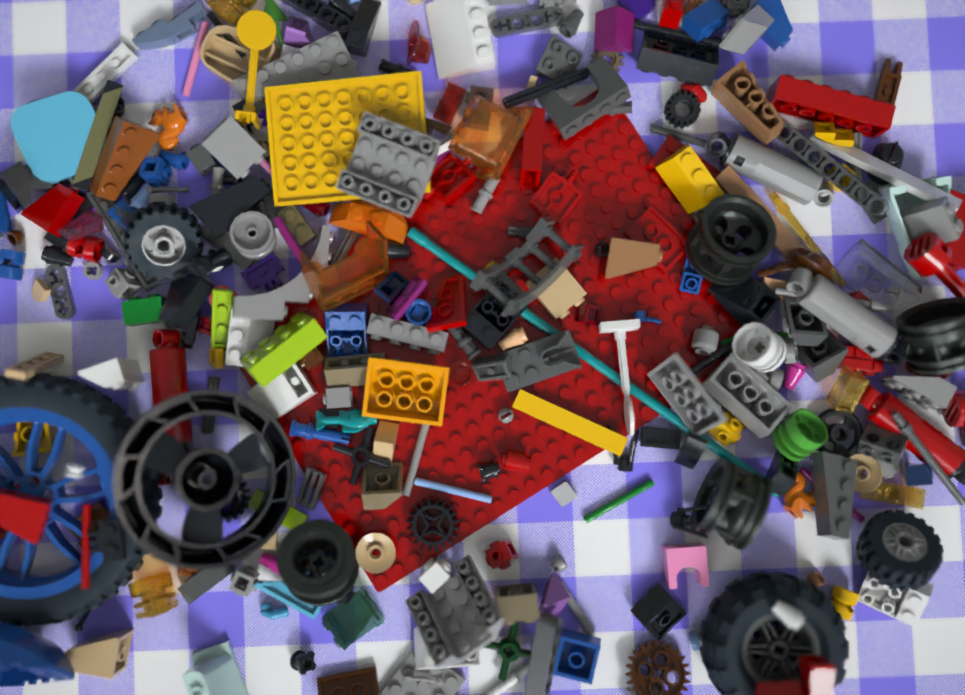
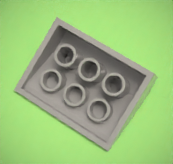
M677 353L647 373V376L693 435L699 436L728 420Z

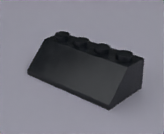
M644 31L636 68L645 73L653 72L662 77H674L682 82L690 81L701 86H712L719 66V49Z

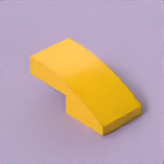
M813 122L815 136L819 139L839 146L853 147L855 140L852 129H835L834 122Z

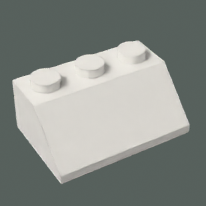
M232 306L225 365L243 367L239 362L243 359L242 356L246 352L256 349L260 341L270 338L274 334L275 322L232 318Z
M115 358L78 371L79 376L104 388H113L114 391L119 389L121 391L127 389L128 391L140 388L139 384L145 383L138 360Z

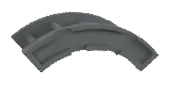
M551 216L541 217L535 227L525 237L528 241L520 249L516 247L505 256V262L498 265L495 263L490 267L479 270L470 284L475 291L484 288L496 296L506 306L501 314L503 317L517 314L520 309L535 300L561 276L573 261L575 262L582 255L581 250L585 245L580 243L571 246L553 230L552 226L556 220ZM548 236L567 252L558 264L539 248L538 244L544 237ZM529 254H535L552 269L543 279H540L523 263V260ZM513 269H518L535 286L525 292L507 274ZM502 281L518 297L510 299L493 283Z

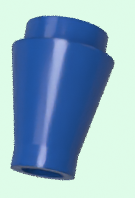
M161 149L159 152V157L177 170H185L189 166L190 159L183 151Z

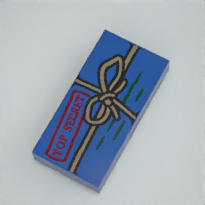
M122 199L107 211V214L125 230L130 218L137 213Z

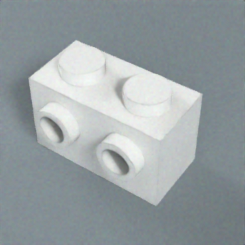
M439 556L435 559L431 557L424 564L419 580L433 594L450 578L451 564L444 557L442 559Z

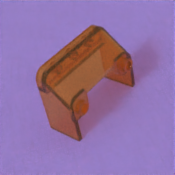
M370 220L366 222L367 236L356 242L354 247L355 253L322 269L318 262H311L304 252L300 253L303 276L317 304L323 311H329L375 288L389 275L387 239Z

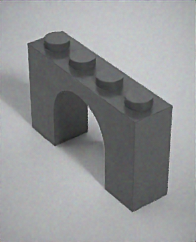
M604 56L587 66L591 79L599 88L597 96L588 104L570 106L562 100L555 89L538 99L541 108H545L546 116L564 140L574 136L577 132L591 125L601 116L608 114L612 109L626 102L631 97L628 85Z

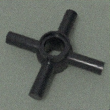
M367 427L362 444L354 449L334 443L332 450L351 456L352 462L355 464L349 484H357L362 467L369 463L387 469L390 467L391 461L373 456L369 448L375 428ZM363 450L366 452L367 458L365 461H360L357 458L358 451Z

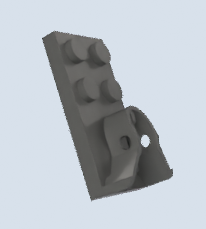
M569 329L499 353H509L511 357L513 376L502 378L507 392L577 368H582Z

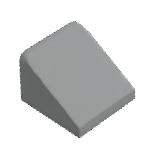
M566 480L550 491L561 507L578 497Z

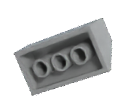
M733 352L701 384L704 389L759 439L770 435L793 407L752 368L736 358Z

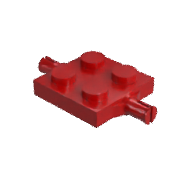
M450 152L438 162L431 176L432 193H425L423 199L427 201L432 195L436 194L448 203L476 179V176L468 166L476 160L474 154L470 153L469 156L462 160Z
M573 169L567 178L559 176L554 171L550 173L529 201L540 212V215L534 221L535 224L538 223L541 217L551 216L558 225H562L584 195L573 183L579 172Z

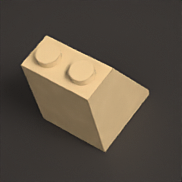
M130 628L86 639L68 649L65 654L69 658L74 672L107 679L114 678L126 669L134 629Z

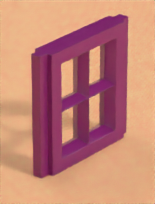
M277 216L273 221L279 233L301 267H305L308 263L305 254L282 218Z
M414 275L386 310V313L398 321L428 283Z

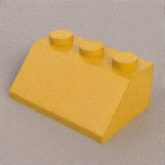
M689 144L684 145L655 167L688 214L706 207L712 200L724 194Z

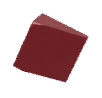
M587 302L581 303L577 307L575 321L598 326L602 307Z

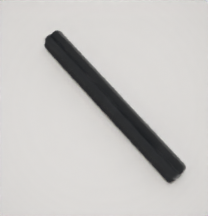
M583 67L504 97L502 103L505 109H509L543 96L553 89L558 90L587 79L590 74L587 67Z

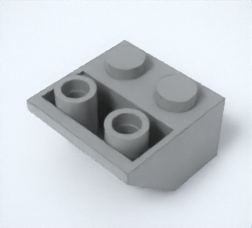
M756 5L753 9L749 7L733 22L732 28H729L721 37L723 41L719 47L744 55L775 20L759 5Z

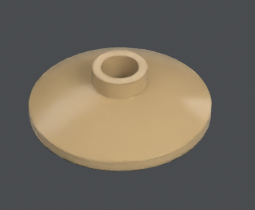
M863 454L851 456V459L857 460L854 491L870 493L876 490L882 481V469L878 461L872 456L868 457ZM864 470H867V476L863 474Z
M370 533L364 536L356 548L358 564L362 569L370 573L386 571L393 564L396 555L394 543L388 536L382 533ZM379 549L380 554L375 556L372 554V550Z

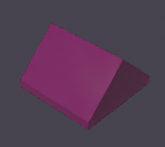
M617 5L596 12L594 51L632 53L634 13Z

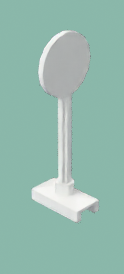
M640 319L600 322V325H598L599 333L614 332V338L617 341L621 387L624 394V419L628 436L634 435V412L629 396L630 382L625 340L626 331L638 330L641 327Z

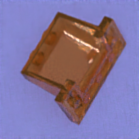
M474 95L470 105L463 112L461 122L454 129L455 134L448 148L478 167L475 173L478 179L498 181L533 110L528 106L506 109L480 95Z

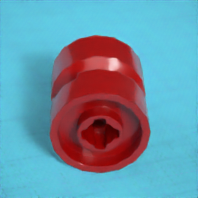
M75 231L68 239L67 254L97 263L102 258L99 251L105 245V242L102 238L88 236L87 234Z

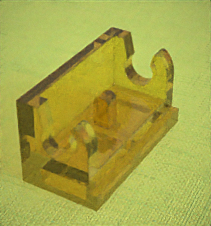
M843 366L827 400L834 410L852 414L870 381L859 370L853 373L849 367Z

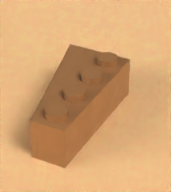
M743 59L714 82L711 95L766 146L780 134L784 121L773 104L769 103L765 97L766 93L762 88L760 89L755 81V76L752 72H749L747 64Z

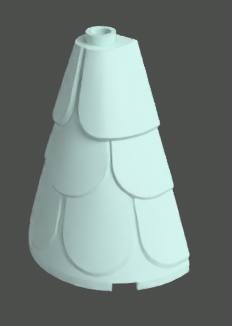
M951 176L921 179L950 194L952 186ZM890 183L879 186V194L889 204L886 214L891 224L890 227L898 243L897 248L910 277H915L917 281L928 279L927 277L920 276L903 258L910 240L900 214L902 209L927 201L907 192L905 185H893Z

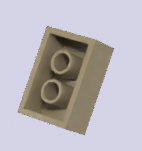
M534 582L495 586L496 604L505 619L503 625H513L515 621L533 623L536 619H540L538 596Z

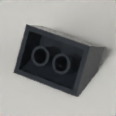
M21 161L0 173V191L17 214L29 207L34 180L31 176L33 173L27 164L23 165Z

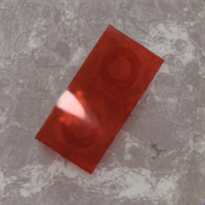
M449 82L442 99L438 103L433 118L451 126L467 90Z

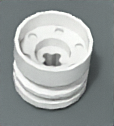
M757 322L748 323L741 327L735 334L732 342L733 353L736 358L758 372L766 373L778 368L784 361L787 352L786 343L783 338L762 323Z

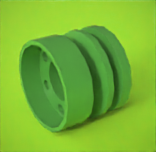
M800 408L775 427L772 431V439L782 455L792 461L799 462L826 443L828 431L825 424L814 412Z

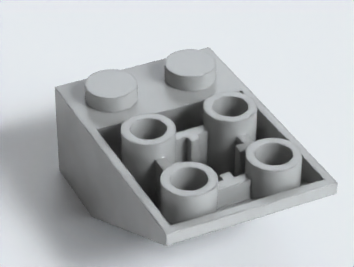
M880 376L877 378L883 382L882 385L884 387L899 391L900 396L908 400L913 399L917 401V405L926 410L928 408L935 410L937 408H947L958 388L940 377Z

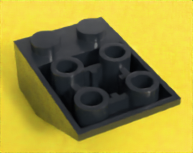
M751 276L746 281L736 285L728 286L712 283L707 289L742 327L752 322L763 324L781 301L769 286Z
M502 281L495 283L510 299L518 297ZM488 291L467 315V326H462L461 328L489 352L529 304L520 309L517 314L503 317L501 314L506 306Z

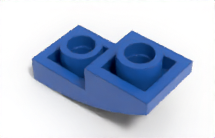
M686 255L679 291L698 295L703 277L693 269Z

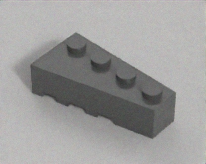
M824 451L811 453L809 459L812 460L813 466L811 478H814L815 490H813V498L816 499L817 509H815L817 536L834 540H849L857 460Z

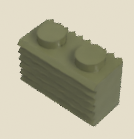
M296 205L287 206L278 213V216L282 218L301 247L304 248L317 239L318 235L315 234L316 232L313 231V228H311V225H309V222H307V219L304 218Z

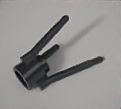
M608 425V429L612 430V426ZM639 430L635 431L629 454L622 453L618 457V455L613 453V464L617 465V470L623 472L633 471Z
M710 505L677 508V512L673 511L671 513L670 525L674 529H680L708 539V535L687 528L690 526V516L686 512L708 509Z

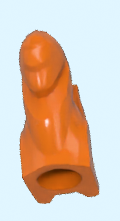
M177 103L173 105L174 110L172 112L165 106H163V111L155 109L151 120L148 122L153 127L163 125L164 129L159 132L160 137L157 140L162 149L172 150L175 148L179 141L178 136L184 131L186 124L189 122L182 106L179 107Z
M798 471L796 483L784 495L783 508L795 519L798 517L802 519L803 514L801 511L803 509L807 512H813L812 507H817L816 499L813 498V490L815 488L808 494L805 493L803 489L806 485V479Z

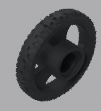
M842 408L827 409L819 414L818 417L825 424L828 431L827 440L834 443V449L830 451L822 445L817 450L843 457L853 455L858 450L859 440L863 434L862 424L858 417L849 410ZM832 415L845 416V421L842 424L832 423L828 425L825 419ZM837 428L840 430L839 438L834 436ZM850 429H855V439L847 449L844 443L850 439Z

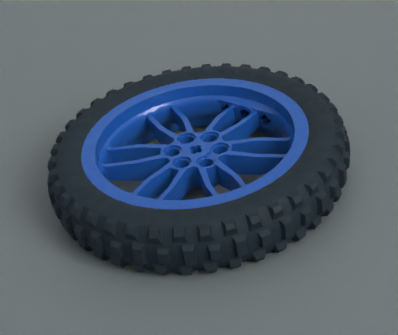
M37 373L26 380L5 375L0 376V427L18 422L34 423L27 446L25 473L9 452L0 445V464L9 476L7 478L0 474V488L52 499L50 517H48L44 532L52 543L75 563L74 566L60 572L47 575H32L30 572L38 544L25 540V556L21 573L8 569L7 564L18 536L8 531L0 551V622L16 626L33 627L34 625L62 623L73 617L82 616L89 610L93 611L99 608L107 598L111 599L118 594L120 586L125 587L134 578L132 575L133 571L140 570L144 564L142 558L148 554L135 543L123 527L127 559L104 562L102 552L90 553V588L81 589L82 555L66 540L55 523V520L72 529L82 538V522L63 510L60 504L83 502L101 496H106L110 510L109 519L119 518L115 509L112 492L113 465L122 440L136 421L131 417L127 418L125 416L127 412L117 402L112 404V398L100 391L96 392L95 388L90 387L84 382H78L64 376H51L50 373ZM46 423L58 427V431L45 466L39 468V443L43 424ZM67 432L81 441L94 455L97 467L83 470L82 473H84V476L94 473L99 474L102 490L91 493L66 494L64 485L77 478L67 477L58 482L52 479L53 471L62 454ZM143 464L140 476L141 496L149 516L156 524L157 519L162 514V506L159 505V501L163 498V491L161 487H158L161 476L160 472ZM34 476L40 479V484L35 482ZM15 481L19 483L20 489L15 487ZM49 490L54 492L55 498L49 495Z

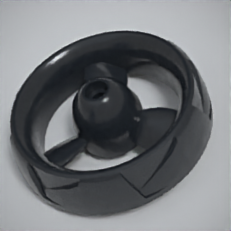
M195 390L177 394L155 405L143 414L132 425L122 440L115 457L112 473V492L115 509L121 524L129 536L139 547L155 559L178 568L190 570H208L225 567L237 563L258 551L282 525L292 504L296 484V466L292 447L276 419L254 401L235 393L220 390ZM200 415H219L238 422L251 435L237 443L228 453L212 447H199L187 452L177 439L165 431L187 418ZM143 464L160 473L173 475V487L177 496L190 506L182 527V539L160 529L149 516L140 490V476ZM267 465L266 488L257 510L239 529L223 537V521L219 508L226 505L235 495L239 486V474L249 473ZM207 474L206 479L202 481L203 475Z

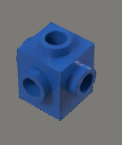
M145 157L142 161L139 175L149 186H168L169 179L172 176V168L161 157Z

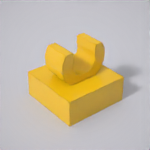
M210 345L209 365L215 369L223 368V364H225L224 355L227 349L213 348Z

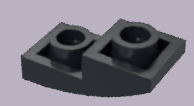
M688 433L674 462L693 470L708 440Z

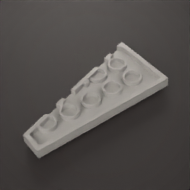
M336 31L258 68L255 99L265 98L264 87L361 77L339 32ZM248 74L232 81L242 101L246 100Z

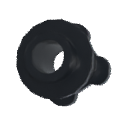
M491 460V462L483 465L481 463L478 464L483 483L495 477L498 479V474H501L498 462L494 463Z
M301 650L294 652L290 659L291 668L299 671L302 675H305L310 670H315L314 652L308 651L307 654Z

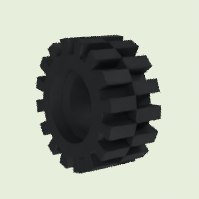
M684 90L683 93L678 91L676 94L671 95L664 107L665 120L670 121L669 125L674 124V128L679 126L680 129H684V127H690L697 120L701 112V108H699L701 103L697 102L699 99L697 96L693 97L694 93L687 94L688 91ZM677 104H686L689 107V114L684 117L679 116L675 111Z

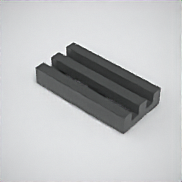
M312 466L307 467L296 503H302V506H308L312 511L316 509L327 473ZM318 475H319L320 478H319V481H318V484H317V487H316V490H315V493H314L312 502H310L309 500H310L311 494H312V492H313V490H314L317 477H318Z

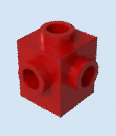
M497 540L489 544L490 548L484 551L487 564L492 569L500 568L501 571L511 566L510 563L519 558L511 540H503L502 542Z

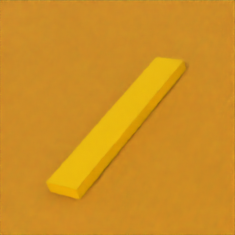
M521 389L512 406L618 456H621L629 439Z

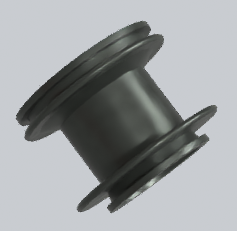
M317 519L301 523L286 534L278 549L276 560L279 576L290 593L305 604L312 606L333 604L344 598L351 591L357 580L359 564L356 559L353 541L349 534L334 522ZM313 549H319L317 554H311ZM328 550L333 551L331 556L325 555ZM304 560H309L307 566H302ZM322 561L324 566H321L318 571L316 565H320V562ZM336 563L334 568L331 569V565ZM309 573H313V574H314V577H313V578H308V577H306V576H307Z

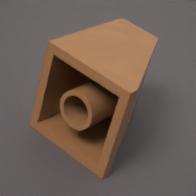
M611 238L605 279L654 267L657 265V262H661L663 250H660L659 244Z

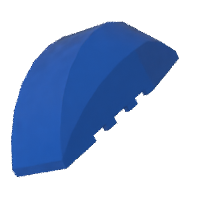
M0 623V687L25 686V682H28V685H36L37 680H42L41 683L44 684L49 683L50 679H54V682L74 680V669L61 647L50 639L9 623Z

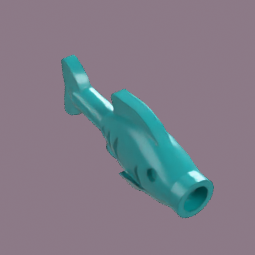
M356 408L349 411L340 410L339 416L328 417L316 411V430L324 428L326 424H340L343 426V433H356L371 425H377V418L362 416L363 410Z

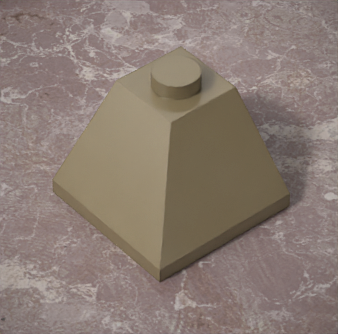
M403 462L391 463L389 469L375 464L363 466L361 496L364 510L385 509L402 496Z

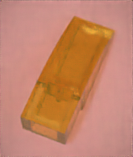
M881 482L876 490L870 493H861L860 498L923 509L926 490Z

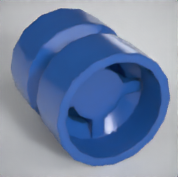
M0 249V278L22 281L24 270L21 266L25 265L26 253Z
M415 299L405 311L408 320L415 325L425 326L432 318L430 305L422 299Z

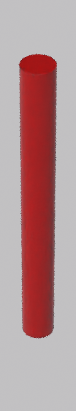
M91 504L82 505L81 589L90 588L89 549L91 545H89L88 540H91V537H88L87 532L91 531Z

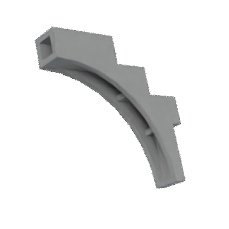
M322 225L319 228L317 244L313 254L304 269L293 280L268 293L253 296H235L232 318L282 322L283 317H287L288 306H285V303L306 305L313 298V288H310V286L330 288L334 286V283H337L338 271H335V266L328 265L332 257V252L329 251V243H332L333 232H330V226Z

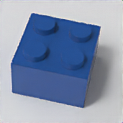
M562 628L553 675L592 685L601 647V638Z

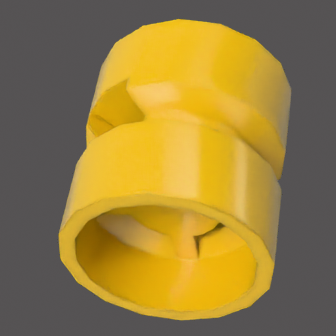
M834 585L831 593L833 606L841 614L842 619L851 621L854 613L852 606L857 605L860 595Z

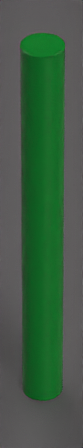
M652 479L645 481L583 516L586 524L653 487L655 485Z

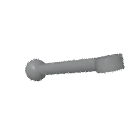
M148 186V187H147V192H148V193H153L154 191L189 192V187H181V188H158V187Z
M404 674L402 678L405 681L414 680L437 683L438 685L444 684V679L441 677L433 679Z

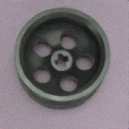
M736 194L719 196L706 206L699 221L687 236L685 251L688 261L700 276L710 282L728 286L742 283L753 274L760 262L773 249L777 238L776 226L768 211L751 198ZM715 226H721L724 234L718 233ZM735 233L740 234L744 240L739 241ZM741 252L744 253L746 256L737 255V253Z
M950 297L928 301L907 309L896 318V325L901 339L905 340L908 344L905 357L908 368L912 372L924 375H938L965 369V297Z
M723 458L718 459L705 476L693 504V507L709 504L710 508L691 512V529L695 531L700 530L705 535L709 534L712 530L717 531L727 545L734 546L738 550L745 549L757 535L766 517L772 497L771 480L738 467L732 462L728 463Z

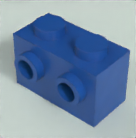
M708 0L685 15L681 28L696 42H699L703 38H708L716 30H721L727 23L726 19L730 11L717 0Z

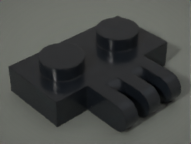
M119 518L100 520V530L87 532L88 537L96 536V539L88 540L89 545L97 544V547L89 549L90 553L102 552L104 562L127 559L124 529Z

